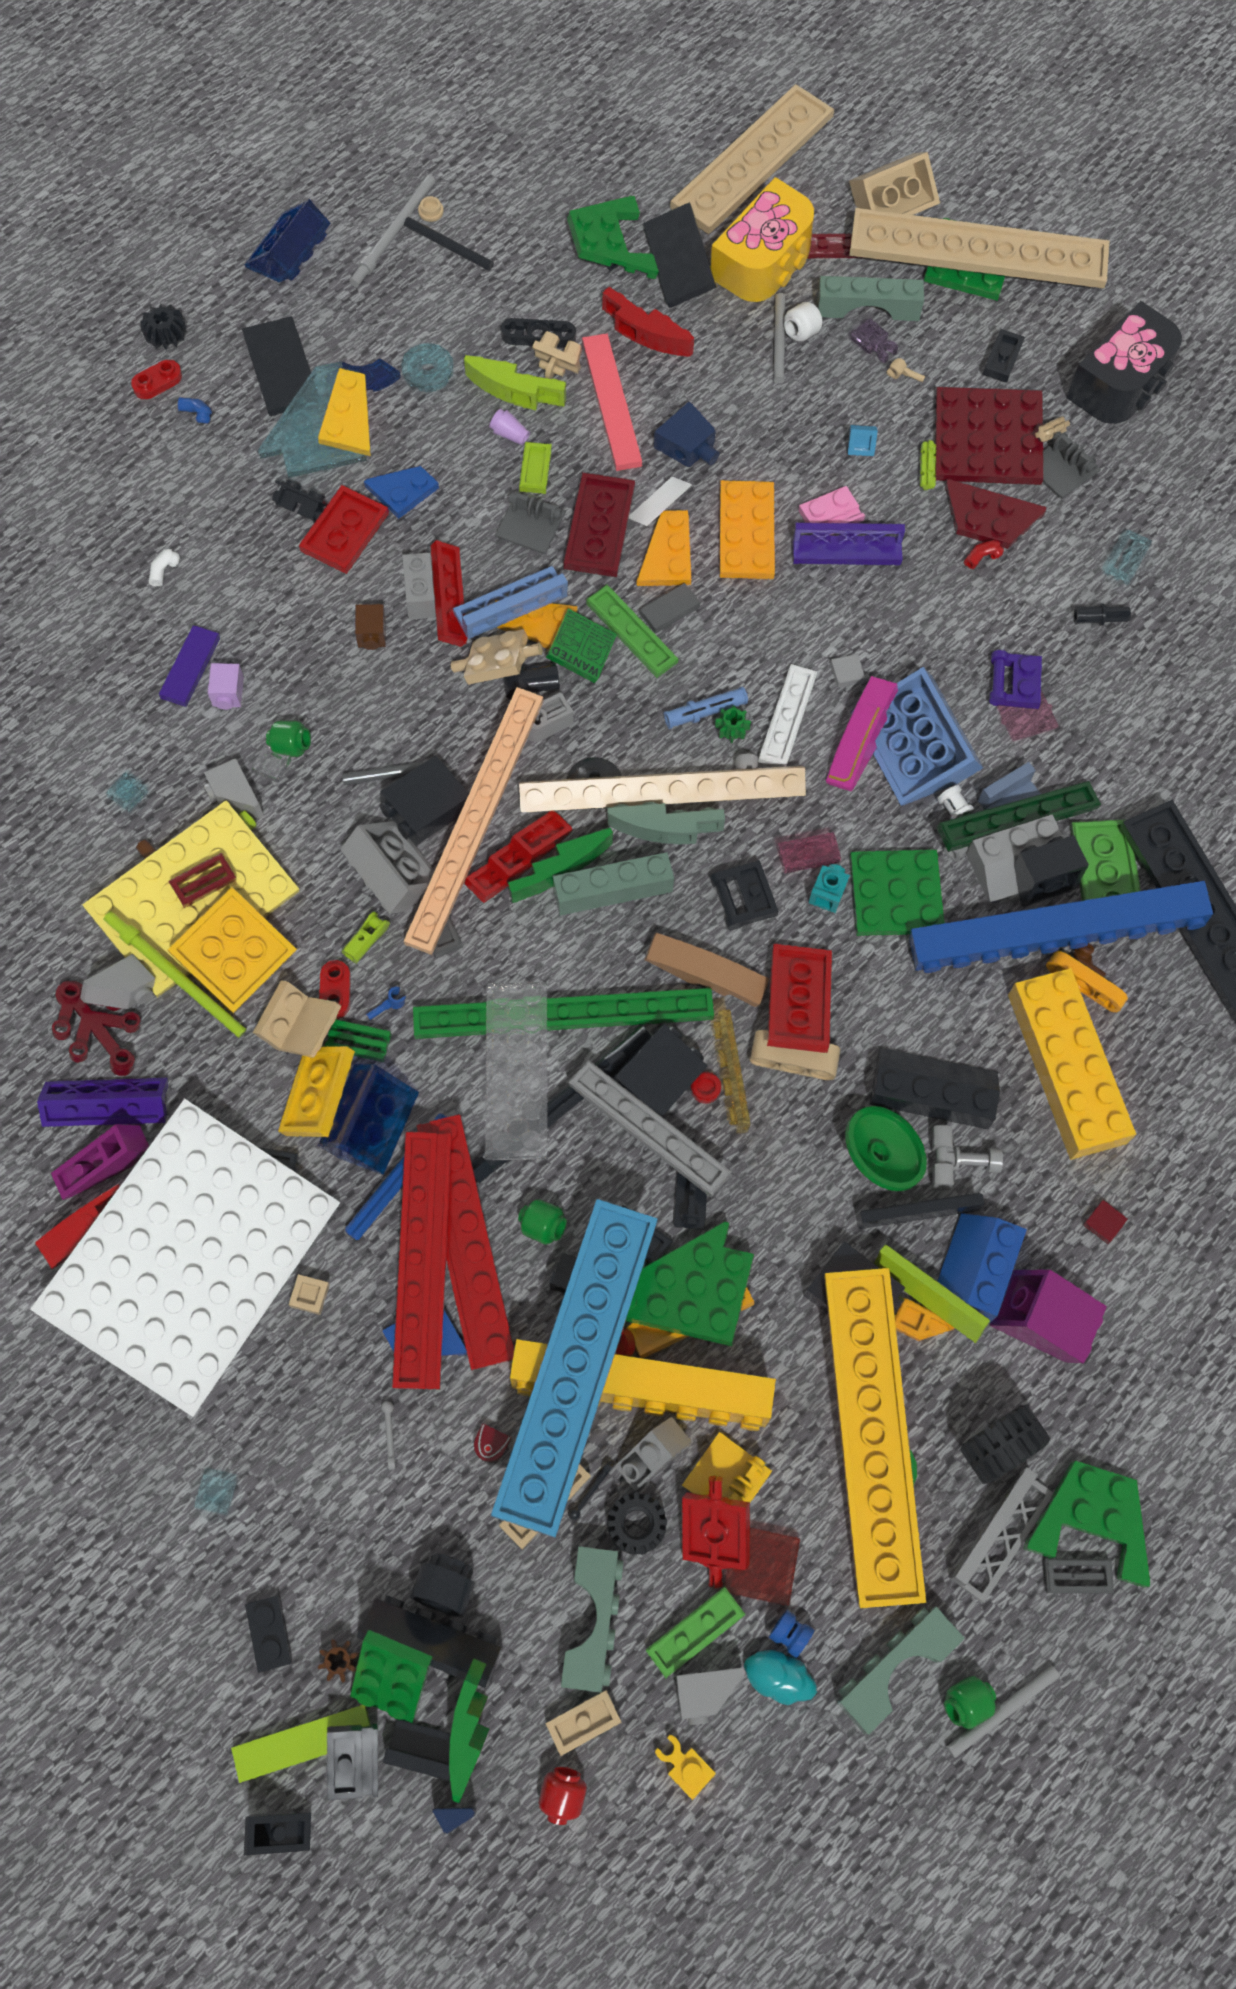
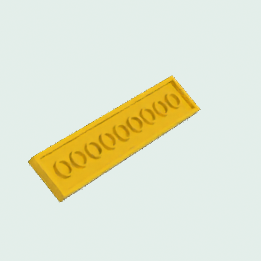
M889 1268L825 1273L858 1607L870 1608L926 1603Z

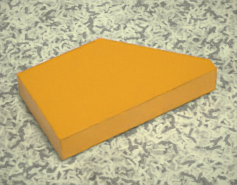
M903 1298L905 1300L895 1315L896 1330L917 1341L955 1329L931 1310L906 1298Z

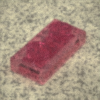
M834 832L781 842L777 846L784 874L822 865L840 863L841 861Z

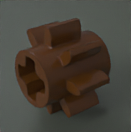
M333 1639L331 1640L332 1649L329 1651H319L321 1655L325 1656L324 1663L318 1666V1669H327L329 1671L327 1681H332L335 1675L339 1674L340 1680L345 1683L347 1682L346 1673L348 1671L356 1672L357 1667L353 1665L354 1659L360 1656V1653H351L349 1651L351 1641L347 1640L343 1648H341L338 1642ZM343 1651L345 1653L343 1659L347 1664L345 1667H338L335 1670L333 1669L335 1662L331 1660L334 1654L340 1655Z

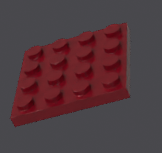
M937 387L935 416L936 480L947 481V479L957 482L1042 485L1043 442L1035 436V433L1039 431V427L1043 425L1042 390Z

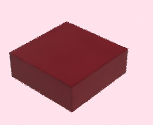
M1102 1200L1083 1226L1106 1244H1109L1128 1218Z

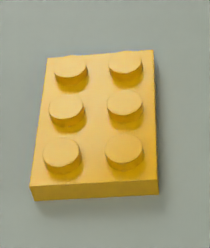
M347 1046L321 1047L313 1058L302 1056L280 1123L279 1133L285 1136L329 1137L355 1053L354 1050Z

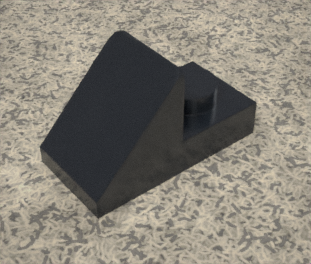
M260 1813L245 1816L244 1855L310 1851L311 1813Z

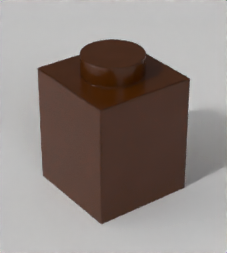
M383 604L355 605V635L358 648L375 650L379 647H386V616Z

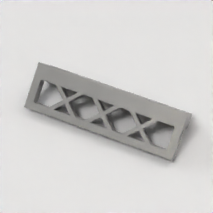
M1027 1467L1019 1471L950 1577L953 1582L981 1603H985L1052 1499L1053 1492L1035 1480L1038 1475ZM1030 1487L1043 1495L1037 1507L1025 1508L1023 1497ZM1034 1511L1029 1520H1027L1026 1512ZM1021 1513L1023 1529L1020 1534L1007 1536L1005 1525L1012 1514ZM1016 1538L1010 1548L1008 1539ZM1003 1540L1006 1552L1005 1557L1002 1561L990 1563L988 1551L995 1541ZM998 1566V1568L992 1575L991 1567ZM986 1568L988 1583L983 1591L980 1592L968 1582L977 1569Z

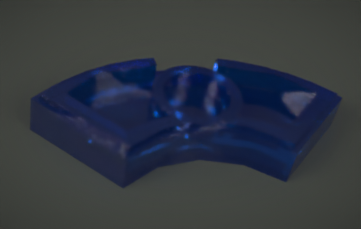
M379 358L372 364L355 366L342 362L326 378L327 385L333 388L338 370L342 368L365 374L366 391L373 390V392H376L395 383L401 378L399 370Z

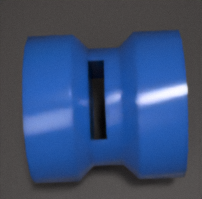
M787 1609L772 1629L768 1638L776 1644L782 1643L785 1645L787 1652L797 1658L811 1639L815 1630L808 1624L799 1623L796 1620V1615ZM794 1628L789 1637L787 1638L786 1636L789 1634L791 1629Z

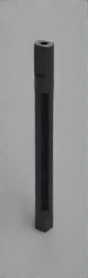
M640 1026L594 1063V1065L608 1076H613L650 1036L649 1032L645 1027ZM568 1084L472 1163L476 1181L481 1183L581 1102L584 1097Z

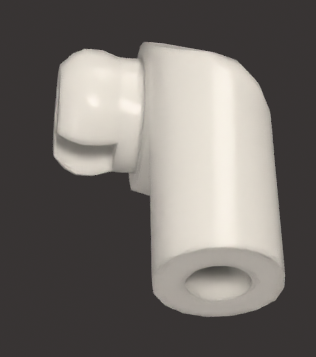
M164 549L152 561L149 575L150 585L162 586L164 569L167 565L175 567L179 563L180 556L178 553L172 552V549Z

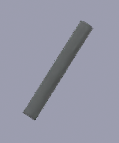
M425 762L342 774L343 784L350 785L402 777Z

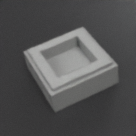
M858 654L831 659L830 667L837 688L864 683L865 675Z

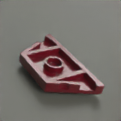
M947 479L945 490L946 492L948 491L951 515L954 517L953 524L956 534L982 542L997 540L1001 543L1000 546L1006 549L1010 548L1019 536L1024 535L1031 528L1032 524L1039 518L1041 519L1047 509L1045 506Z

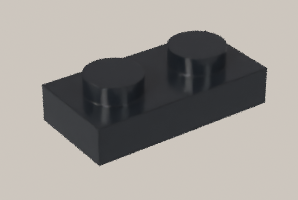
M1000 329L982 375L1007 383L1025 337Z
M277 1595L245 1604L258 1673L293 1664L280 1596Z

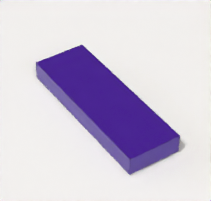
M195 625L192 626L159 692L161 699L187 707L220 640L219 633Z

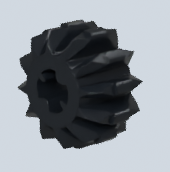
M160 303L159 308L150 306V312L143 313L140 327L147 343H152L155 349L163 345L167 351L168 345L172 344L177 347V341H184V333H186L187 327L180 310H175L171 304L164 308Z

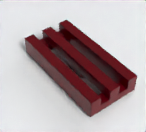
M219 853L169 880V884L182 906L186 908L237 879L222 853ZM219 863L222 865V867L181 889L178 885ZM225 873L227 874L225 877L215 881L214 883L202 888L201 890L185 898L184 895L190 893L191 891L203 886L204 884L214 880L215 878Z

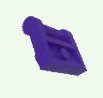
M1004 650L993 651L991 654V663L994 665L993 691L990 692L989 703L993 706L1039 710L1041 704L1042 656L1008 654ZM1005 666L1012 667L1011 694L1004 692Z

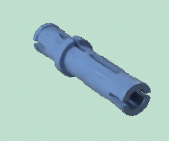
M740 687L739 689L715 695L698 702L688 701L685 706L665 711V723L669 729L691 721L692 723H697L700 721V718L719 713L721 709L728 710L733 706L737 707L748 704V696L745 688ZM725 700H729V702H726V703H723V704H720V705H717V706H714V707H710V705H712V704H715V703H718V702H721V701H725ZM702 708L701 711H698V712H695V713H692V714H689V715H686V716H683V715H682V714H684V713L691 712V711H694V710H697V709Z

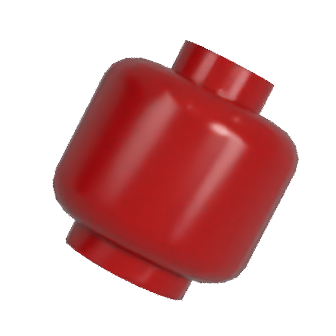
M556 1767L553 1772H549L544 1776L538 1805L540 1810L547 1815L549 1822L557 1825H566L568 1820L577 1819L581 1815L587 1791L586 1783L581 1779V1774L568 1767Z

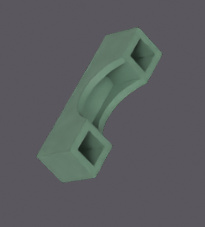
M820 276L817 308L822 317L843 318L855 308L876 306L888 311L893 320L919 321L924 303V280Z
M578 1546L574 1583L584 1588L593 1599L597 1618L595 1628L587 1641L577 1648L565 1651L562 1688L602 1693V1685L609 1686L611 1665L605 1664L606 1651H613L616 1631L615 1629H609L611 1615L618 1614L620 1597L619 1594H613L615 1580L621 1581L624 1562V1560L617 1559L618 1551Z
M925 1607L921 1608L910 1619L913 1626L905 1634L901 1630L898 1631L886 1643L890 1649L881 1658L875 1654L864 1664L862 1668L866 1673L858 1681H855L852 1677L839 1689L838 1692L841 1697L836 1703L863 1734L869 1735L893 1711L888 1696V1684L892 1672L899 1663L913 1656L924 1657L935 1663L942 1662L965 1639L937 1607H932L929 1610Z

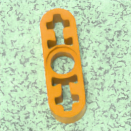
M1055 951L1046 963V967L1051 973L1071 968L1080 992L1111 1012H1120L1128 1000L1127 994L1122 989L1067 953Z

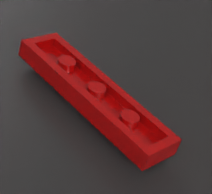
M436 540L430 547L438 641L462 647L467 643V637L453 613V608L464 604L460 549L457 546Z

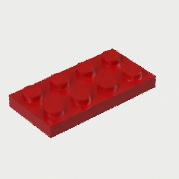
M773 944L767 1046L828 1053L830 1044L832 950Z

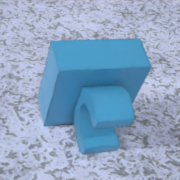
M850 425L848 455L874 456L878 432L877 427Z

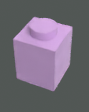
M211 663L208 695L212 706L224 710L231 709L232 707H241L244 677L239 664Z

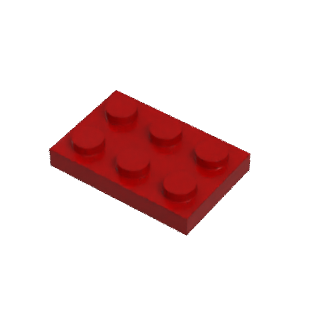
M341 485L299 544L300 552L347 574L389 515L388 507Z

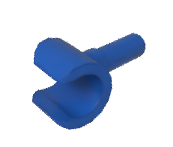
M392 987L388 992V999L366 1014L370 1020L389 1008L399 1009L404 1006L406 996L399 1000L392 998L399 994L400 987Z

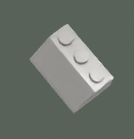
M1053 815L972 841L966 855L989 904L1019 895L1014 865L1024 848L1031 845L1039 847L1047 844L1055 837H1063Z
M395 821L358 825L340 849L346 856L349 864L356 869L364 880L365 885L372 890L382 907L389 914L408 911L413 908V905L420 903L435 872L409 838L407 840L403 838L398 831Z

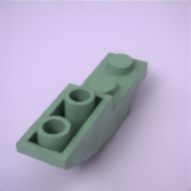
M646 802L637 806L618 804L612 808H607V824L620 832L647 841L665 844H696L698 833L720 832L724 830L725 814L724 809L716 810L712 807L693 812L676 810L666 814L665 803Z

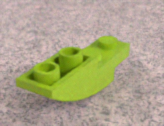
M465 355V375L474 384L496 398L532 410H537L538 402L565 406L566 382L536 377L530 374L517 373V364L507 361Z

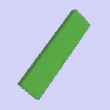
M608 585L586 599V604L612 632L617 634V637L656 678L678 663V658Z

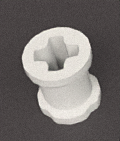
M959 785L950 787L937 798L938 802L944 804L950 813V820L972 814L974 811V807L968 805L960 793L962 789Z

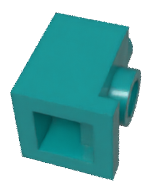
M830 864L829 867L822 865L811 892L809 904L836 913L850 877L849 874L845 873V869L837 864Z

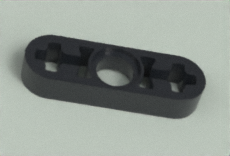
M509 318L501 324L502 340L509 345L533 346L535 340L540 342L542 337L532 335V332L535 330L553 331V334L557 335L560 339L557 348H565L568 341H576V328L568 321ZM511 329H515V334H510ZM524 329L527 330V335H524ZM562 332H567V337H562Z

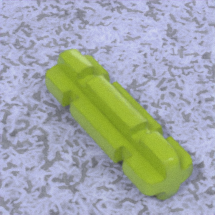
M929 440L921 444L920 486L923 487V490L934 489L936 485V444H934V441Z

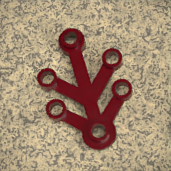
M77 981L61 983L55 993L56 1000L61 1005L58 1020L52 1024V1035L58 1040L69 1038L71 1035L70 1020L75 1010L81 1020L75 1042L69 1047L70 1059L77 1063L87 1059V1045L90 1033L92 1032L110 1055L111 1071L118 1076L129 1075L134 1070V1055L126 1049H121L104 1026L120 1028L128 1033H134L140 1028L139 1015L134 1012H128L123 1016L92 1011L87 1005L91 1003H84L80 999L83 986ZM76 992V994L73 996H69L66 993ZM106 1006V1008L109 1009V1010H111V1011H117V1010L121 1009V1008ZM135 1020L137 1023L134 1025H128L126 1024V1021ZM59 1027H65L67 1029L65 1032L56 1031V1029ZM76 1049H81L84 1051V1053L81 1055H76L73 1053V1051H75ZM124 1057L128 1060L125 1062H119L117 1061V1058Z

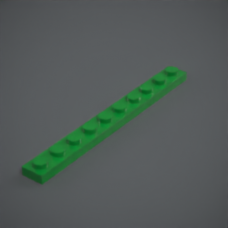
M712 988L413 1007L415 1039L714 1020Z

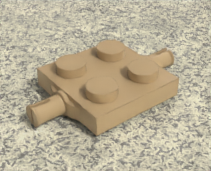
M524 629L507 631L503 634L490 637L484 636L473 640L469 656L466 659L451 661V669L454 673L465 670L464 678L468 685L518 675L525 659L531 656L542 655L543 649L540 643L526 646L528 637Z

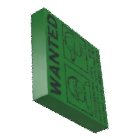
M568 608L545 658L595 683L601 674L617 634Z

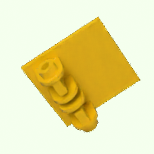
M719 1432L682 1486L691 1493L708 1495V1478L714 1475L717 1477L721 1476L723 1478L722 1496L728 1499L751 1503L772 1470L765 1466L766 1463L757 1456H751Z

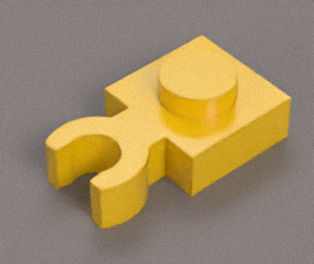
M669 1734L667 1739L673 1744V1752L669 1755H664L657 1748L655 1754L661 1761L671 1762L674 1765L667 1774L693 1800L716 1773L692 1748L683 1754L680 1751L681 1747L678 1739Z

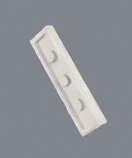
M793 664L790 665L759 756V763L773 767L787 766L817 676V671Z

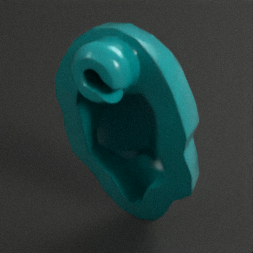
M760 1651L748 1657L744 1663V1669L753 1688L762 1696L772 1698L778 1703L788 1706L795 1702L811 1700L817 1693L816 1683L807 1672L804 1663L796 1658L786 1656L780 1651Z

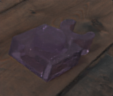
M871 318L852 332L851 340L868 354L876 351L878 359L884 363L888 361L889 357L886 351L891 352L894 356L898 351V345L894 341L887 340L889 333Z

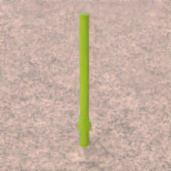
M112 911L105 915L103 920L120 934L119 938L128 946L133 945L235 1036L240 1038L247 1031L244 1026L140 936L141 932L132 924L128 926Z

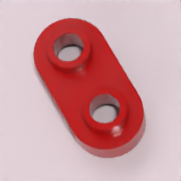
M163 360L136 374L131 381L134 394L140 399H151L174 387L182 379L180 365L174 360Z
M332 960L327 962L320 971L319 999L328 1001L334 998L339 999L341 1008L336 1019H340L350 1009L351 974L344 962ZM333 971L340 972L337 977H331L330 974Z

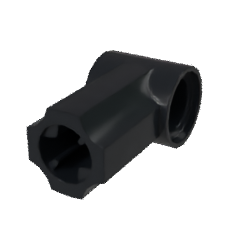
M556 663L526 667L522 664L520 674L503 677L505 694L510 700L516 687L532 693L560 689Z

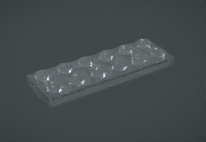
M547 982L487 983L486 1160L548 1159Z

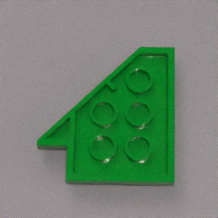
M729 1222L721 1223L642 1268L626 1321L732 1346L754 1254L726 1248L725 1243L729 1231Z

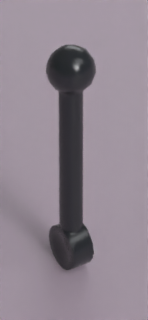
M609 1461L578 1504L569 1509L568 1516L570 1519L577 1520L580 1518L581 1509L614 1467L612 1462Z

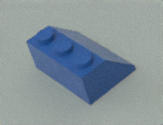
M961 1213L937 1282L990 1320L989 1323H991L998 1316L1027 1229L996 1217Z

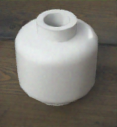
M802 302L788 310L784 317L785 331L795 341L802 342L817 334L822 327V315L819 309L810 302Z

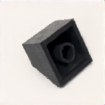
M1074 835L1066 838L1062 836L1055 837L1045 845L1039 847L1031 845L1020 852L1014 867L1019 898L1023 907L1076 890L1089 864Z

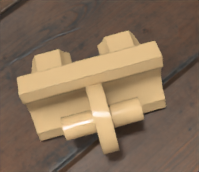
M548 331L545 332L540 342L535 340L532 349L535 350V357L541 359L539 367L546 370L545 378L552 379L554 374L563 377L565 369L578 374L581 368L579 359L582 348L580 344L568 341L564 352L556 348L560 341L559 337Z

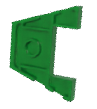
M627 196L570 210L567 221L579 258L609 267L611 263L624 266L627 272L635 273V270L647 273L646 277L656 279L659 271L654 255L649 253H629L618 220H638L640 211L635 196Z
M1071 1462L1051 1496L1052 1500L1036 1522V1528L1024 1543L1023 1549L1049 1558L1056 1557L1061 1526H1066L1121 1544L1122 1550L1116 1579L1144 1588L1150 1587L1137 1480L1082 1462Z

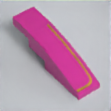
M871 676L837 748L826 779L827 784L853 791L877 748L875 740L887 721L886 712L898 692L897 683Z

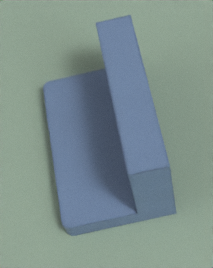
M1030 762L1024 764L983 789L978 800L979 804L986 810L1040 795L1041 793L1031 782L1036 770Z

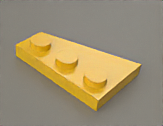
M339 368L318 436L319 444L371 456L365 374Z

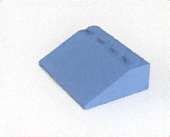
M924 667L897 683L898 692L886 712L887 721L875 740L877 748L873 754L901 806L958 784L983 769L980 760L933 676Z

